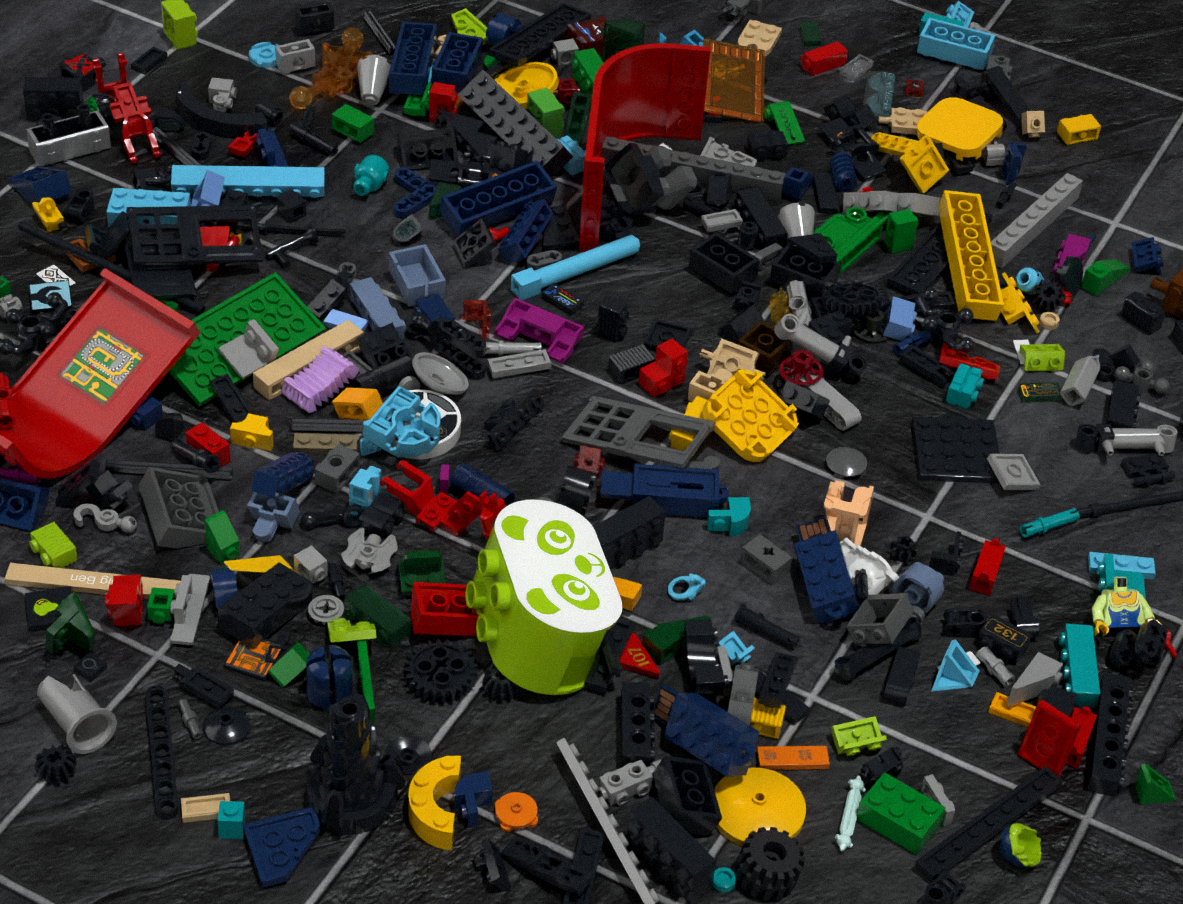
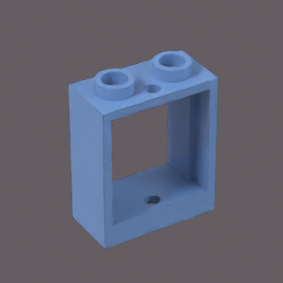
M207 170L193 195L191 206H219L225 177ZM199 223L200 227H207L209 224Z

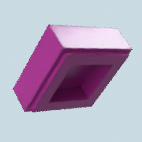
M442 464L440 492L442 491L448 495L449 465Z

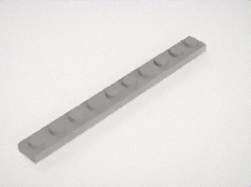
M565 738L556 742L643 903L657 904L661 900L654 888L649 890L647 883L650 880L644 870H638L636 866L640 863L633 850L628 852L626 846L630 845L623 832H617L616 828L619 827V824L613 814L608 815L606 810L609 809V806L604 797H598L596 792L599 791L596 782L593 778L588 779L589 769L583 760L579 762L577 759L580 756L579 751L574 743L569 745Z

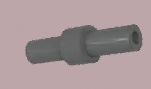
M187 699L180 700L178 704L183 713L182 719L185 726L189 727L194 739L201 738L202 733L197 724L198 718L196 713L191 710Z

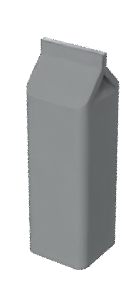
M1099 354L1075 361L1060 392V395L1069 406L1072 407L1085 402L1100 371Z

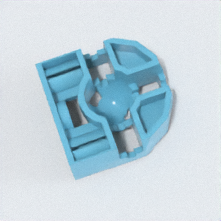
M398 386L365 424L364 436L366 440L399 458L417 457L424 453L428 454L440 440L441 414L435 404L430 402L425 408L418 395ZM417 412L421 413L418 419L416 418ZM411 421V424L404 426L403 422ZM397 437L399 439L397 446L392 448L390 444Z

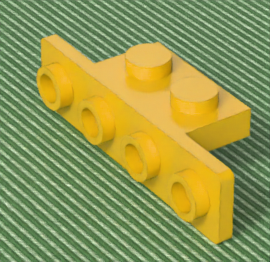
M1005 272L1002 273L1008 286L1001 290L1004 303L1001 313L1008 325L1026 315L1035 332L1039 333L1037 325L1040 323L1035 314L1030 315L1032 309L1028 302L1023 303L1022 300L1025 297L1021 290H1015V287H1017L1015 280L1012 276L1008 278Z

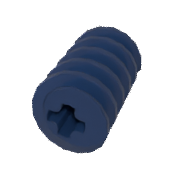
M846 152L835 154L829 163L835 187L841 192L851 191L857 186V176L851 155Z

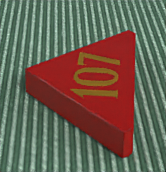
M632 633L620 659L622 668L659 679V669L636 633Z

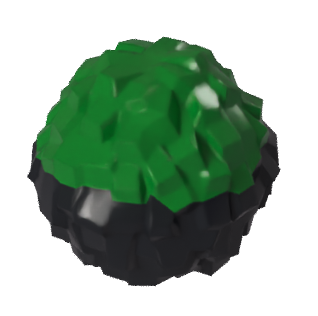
M101 92L94 93L86 103L90 106V112L99 111L105 121L112 118L109 108L112 102L108 95Z

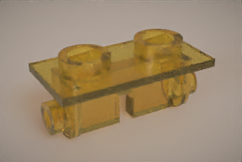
M780 287V293L772 294L769 299L771 321L775 325L784 315L791 314L788 306L789 296L784 294L782 287Z

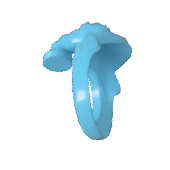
M692 573L689 576L677 577L668 585V594L673 600L677 601L693 600L701 592L702 588L705 587L706 581L699 575ZM677 582H687L689 588L686 592L682 594L673 592V587Z

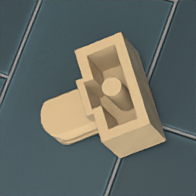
M718 369L714 374L711 373V375L698 371L689 383L688 400L693 402L696 396L708 400L714 392L732 377V373L727 369Z

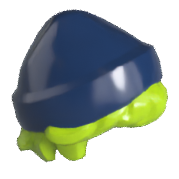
M1014 823L1004 828L999 850L1006 860L1017 867H1033L1039 864L1041 860V838L1036 836V830L1020 823Z

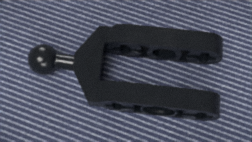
M416 313L412 316V325L415 328H424L428 331L434 350L438 352L440 357L453 363L465 376L472 380H481L485 377L486 366L477 359L486 354V342L452 319H444L440 316L432 323H429L426 316L422 313Z

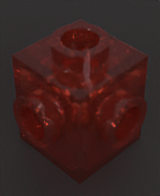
M580 446V453L575 455L574 466H577L578 469L599 474L600 470H604L605 458H602L603 449ZM589 458H591L593 461L592 465L590 466L587 465V460Z

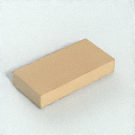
M229 793L181 798L183 823L218 819L220 801H230Z

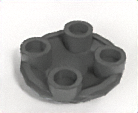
M850 447L833 449L826 458L827 466L834 472V476L837 479L857 475L862 476L865 474L868 464L866 457L860 451Z

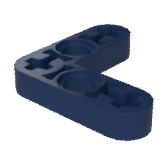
M402 167L395 170V182L411 192V194L394 204V215L397 218L405 219L437 200L438 188L408 168Z

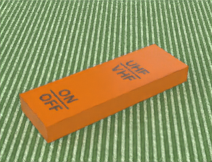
M827 746L757 747L759 768L769 770L829 769L830 763Z

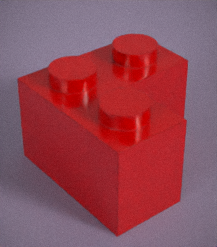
M673 338L658 345L655 362L640 369L638 384L653 397L685 382L688 351Z
M140 574L113 576V584L109 585V593L105 594V605L108 607L109 618H113L115 626L142 625L143 582Z

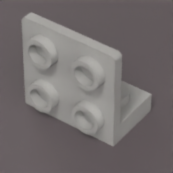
M253 319L247 323L243 335L220 346L218 351L236 373L244 379L258 369L273 362L276 359L279 348L256 320Z

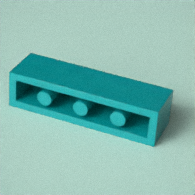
M1066 623L1064 632H1060L1059 645L1063 646L1061 662L1065 664L1062 672V678L1066 680L1064 690L1078 695L1075 707L1087 706L1096 709L1100 697L1093 626Z

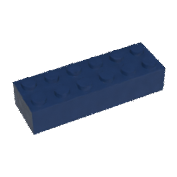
M402 21L389 72V93L397 95L412 94L414 96L424 95L437 45V24Z
M534 161L442 196L439 212L458 237L481 218L486 222L487 226H491L521 214L524 205L530 201L535 202L545 199L547 204L553 202L557 186L540 163Z

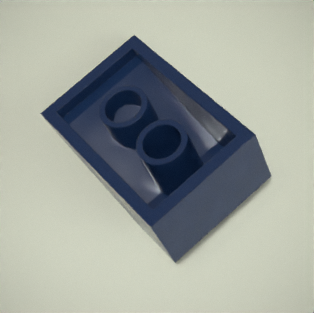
M39 166L7 178L8 182L31 204L33 202L39 203L42 198L47 197L53 200H61L66 198L67 194L72 193L65 170Z

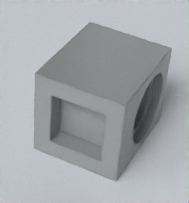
M573 39L553 42V49H551V58L555 60L558 66L572 64L574 52L579 51V48Z
M312 545L294 555V570L313 584L328 576L327 560Z

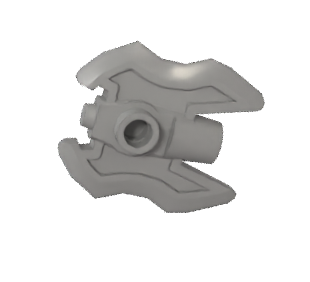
M360 528L347 539L349 545L347 550L341 553V556L350 568H354L355 564H357L361 569L371 568V573H375L391 566L390 558L397 551L398 545L395 536L392 534L381 545V538L376 534L369 535L367 540L364 541V528Z

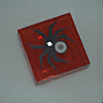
M907 79L905 94L923 97L925 81Z

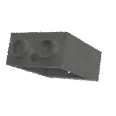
M907 593L869 595L846 627L854 644L893 643L914 610ZM887 617L884 623H874L876 618Z

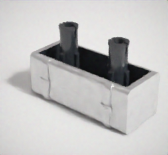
M80 104L77 107L79 115L54 122L53 114H43L41 116L43 125L26 129L29 151L38 166L53 165L56 162L111 148L109 127L100 112H90L88 104Z

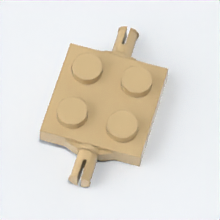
M902 107L891 108L890 117L879 116L878 124H889L892 133L916 135L917 123L927 111L921 109L910 110Z
M721 339L718 348L713 353L704 349L700 353V357L710 360L708 375L714 374L718 369H727L732 373V376L742 368L754 373L757 370L755 369V364L759 356L758 352ZM757 370V371H759L760 373H762L763 376L766 375V372H762V371H760V370Z

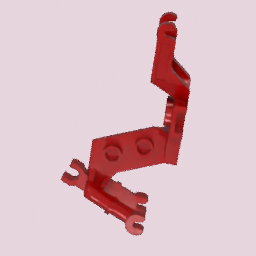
M124 53L117 54L120 80L103 84L102 65H100L99 58L93 59L92 65L96 72L95 80L98 93H106L112 102L109 108L115 123L124 121L122 142L130 163H137L130 138L144 135L147 138L154 158L161 157L153 133L152 123L147 117L152 112L148 106L146 95L136 97L131 82L127 83V72L125 70L127 60Z
M401 460L396 465V469L400 470L402 468L403 474L420 485L415 491L406 489L387 476L380 481V486L386 485L389 493L401 499L411 514L417 515L416 523L420 524L422 522L430 527L431 532L441 527L458 537L480 515L479 518L483 528L482 533L486 541H488L493 528V520L506 507L505 501L502 498H498L496 493L488 497L487 491H484L480 497L467 491L458 501L442 491L434 497L431 477L405 460Z

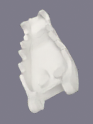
M847 537L840 542L855 590L854 573L862 568L866 570L868 577L869 595L878 594L891 580L895 583L899 578L892 567L880 555L873 551L869 552L866 548L859 545L856 546Z

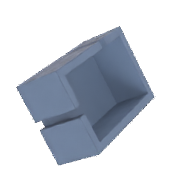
M426 244L389 252V271L396 281L408 307L416 305V300L439 294L442 299L446 298V280Z

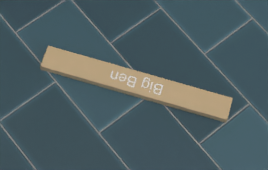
M10 563L4 580L7 585L45 589L70 586L73 592L105 595L109 593V585L113 584V576L121 574ZM141 577L143 582V599L149 600L152 587L175 589L176 584H180L181 581ZM158 598V600H167V599H168V598Z

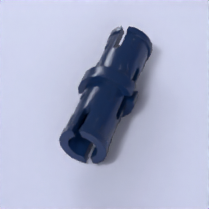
M926 329L915 335L910 334L905 340L893 345L894 352L900 356V354L913 345L918 348L919 345L931 340V334Z

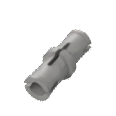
M983 647L977 652L976 656L986 665L987 671L991 675L994 674L1004 687H1009L1015 682V676L1006 669L1004 662L996 658L988 647Z

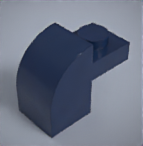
M229 568L210 570V580L217 609L238 593L234 570Z
M488 771L466 775L455 786L454 810L461 811V817L467 820L468 828L478 827L477 807L492 805L493 790Z

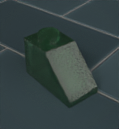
M439 182L430 203L429 220L443 217L439 212L441 197L460 190L461 186Z

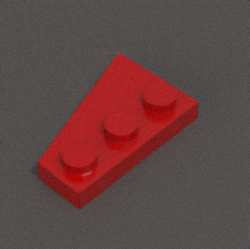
M943 342L939 363L944 364L948 368H958L959 364L962 363L970 366V368L982 369L981 377L991 380L993 378L997 380L1000 365L977 356L971 358L962 351L949 349Z

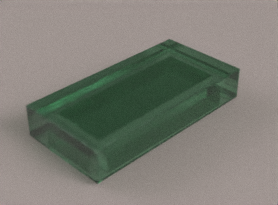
M800 21L799 28L803 45L821 46L817 21Z

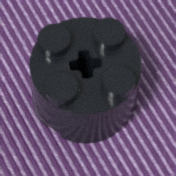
M568 466L557 503L585 515L588 507V502L585 501H589L593 489L589 485H594L597 474Z

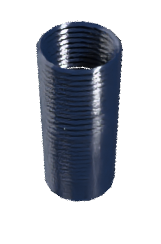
M466 463L459 464L451 474L450 486L462 494L469 491L475 496L480 497L484 491H487L488 497L496 493L498 498H502L505 501L506 506L515 501L514 492Z

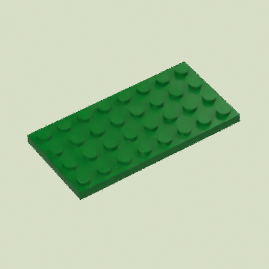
M276 272L191 320L201 333L173 365L169 373L199 407L216 397L209 386L210 380L228 374L236 386L252 376L250 375L242 379L218 351L220 346L243 335L249 321L255 319L277 345L279 350L276 359L325 333L326 327Z

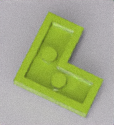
M335 618L332 622H327L330 642L376 638L374 624H370L367 621L358 622L355 626H351L350 620L346 621L345 618Z

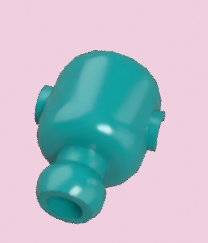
M369 155L360 164H356L354 169L355 182L353 185L355 193L365 196L369 192L378 190L386 182V178L390 174L389 165L386 160L378 155Z

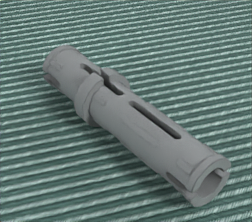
M499 340V342H486V354H498V356H503V354H521L541 349V342L506 343L503 340Z

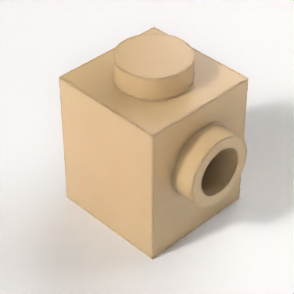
M1026 111L1022 113V135H1028V138H1037L1045 132L1044 111Z

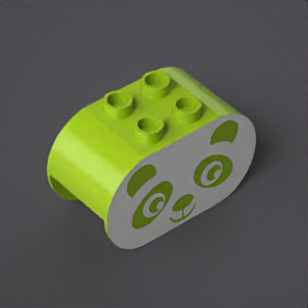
M522 500L514 502L501 510L495 520L485 549L479 552L478 567L474 578L466 586L465 597L467 606L475 608L477 614H479L476 624L478 640L487 643L492 661L498 670L520 687L547 695H562L578 691L585 686L586 677L592 667L606 631L615 625L622 612L621 597L597 534L589 521L582 515L558 503L544 500Z

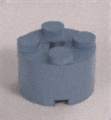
M915 562L895 581L892 592L893 594L907 593L911 605L918 606L923 612L927 613L944 593V577L940 572H936L929 566Z

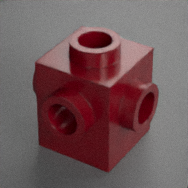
M573 78L559 79L558 87L553 94L563 106L577 105L580 90L579 87H576Z

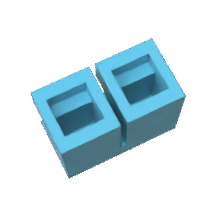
M369 466L367 470L360 469L349 483V506L356 505L364 511L371 505L375 497L381 492L380 468ZM352 511L350 512V514L357 516L358 512Z

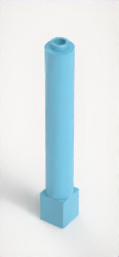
M629 235L535 271L531 267L511 275V290L520 300L540 294L542 288L548 287L553 283L561 282L638 253L640 242L637 237Z

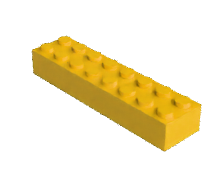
M944 190L938 204V211L958 312L963 308H969L974 314V319L997 321L1004 303L981 195Z

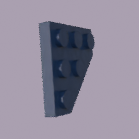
M310 807L243 824L244 834L262 888L286 882L320 833V823L314 808Z

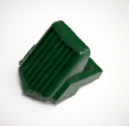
M421 549L406 552L402 556V560L398 561L401 596H412L413 582L446 584L444 562L440 551Z
M77 593L70 594L55 608V622L46 630V650L52 655L58 649L62 650L69 642V639L87 653L93 649L95 633Z

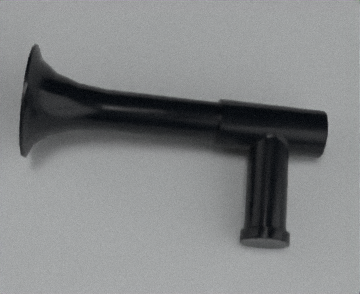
M308 225V230L304 234L266 251L265 254L269 260L276 257L282 266L286 268L290 265V261L282 253L306 241L318 243L317 233L311 225Z

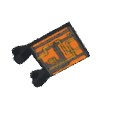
M282 628L277 641L265 638L253 648L238 640L223 667L266 681L269 675L267 671L274 665V663H265L269 645L287 646L291 641L290 630ZM272 648L270 658L278 659L282 649Z

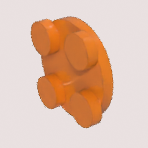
M512 792L502 796L495 802V814L500 822L502 831L511 832L513 829L534 828L537 826V804L529 795Z

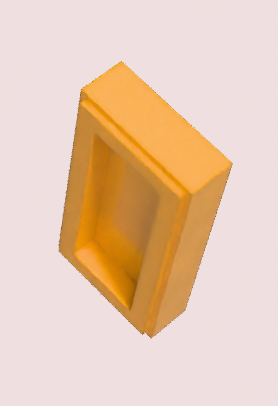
M996 692L988 713L1029 727L1036 706L1025 702L1010 706L1007 704L1009 696Z

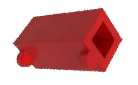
M837 41L805 52L804 55L800 56L802 68L811 76H815L846 65L848 50Z
M999 539L985 540L969 590L991 596L1006 546L1000 544Z
M1087 706L1082 707V710L1075 707L1071 716L1073 720L1081 724L1066 765L1077 769L1080 766L1097 717L1096 714L1091 713V709Z

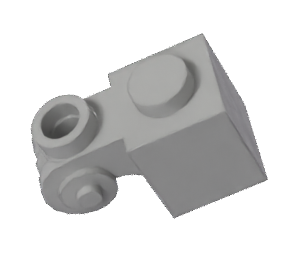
M211 79L208 94L209 103H213L214 110L226 112L228 109H232L233 98H236L237 88L234 87L233 80Z

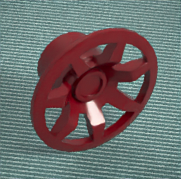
M798 350L794 352L793 356L781 362L779 372L786 381L799 386H808L821 380L823 367L817 360L813 359V355L809 351ZM816 365L819 370L813 369L812 367ZM784 366L790 368L785 372L783 371ZM794 373L796 374L795 380H792L787 377L793 375ZM810 373L812 375H818V377L813 380L810 376ZM804 375L808 382H799V380Z

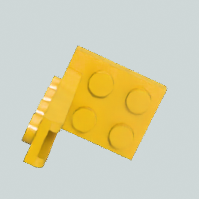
M881 132L871 136V139L879 144L877 151L901 156L899 160L920 193L924 194L949 171L931 138L927 135H924L919 141Z

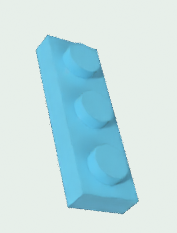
M1089 552V573L1097 574L1098 563L1102 562L1104 554L1108 553ZM1113 554L1114 570L1140 572L1144 575V579L1154 580V558Z

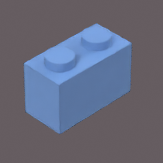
M892 297L886 311L883 336L903 341L908 335L913 334L915 329L913 323L917 312L914 311L915 303Z

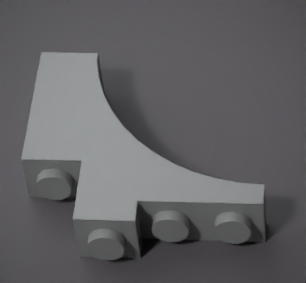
M889 191L844 193L843 211L846 212L851 207H859L866 212L876 213L880 211L892 213L910 209L915 216L933 217L939 216L938 204L940 198L917 193H895Z

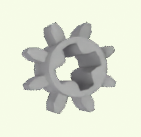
M10 294L0 298V316L2 318H6L7 311L12 308L19 311L23 310L22 303L18 297L12 298Z

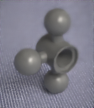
M1150 360L1141 361L1134 374L1130 373V370L1124 366L1118 367L1114 372L1117 381L1126 382L1131 380V384L1139 385L1138 393L1148 392L1151 386L1157 393L1164 394L1170 387L1168 380L1165 378L1152 380L1154 364Z

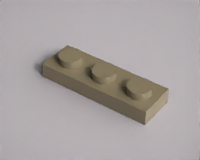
M295 433L293 452L327 455L338 444L357 452L358 435Z

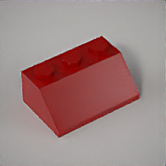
M413 582L411 621L414 634L477 636L476 624L479 614H477L475 608L467 606L465 597L467 585Z

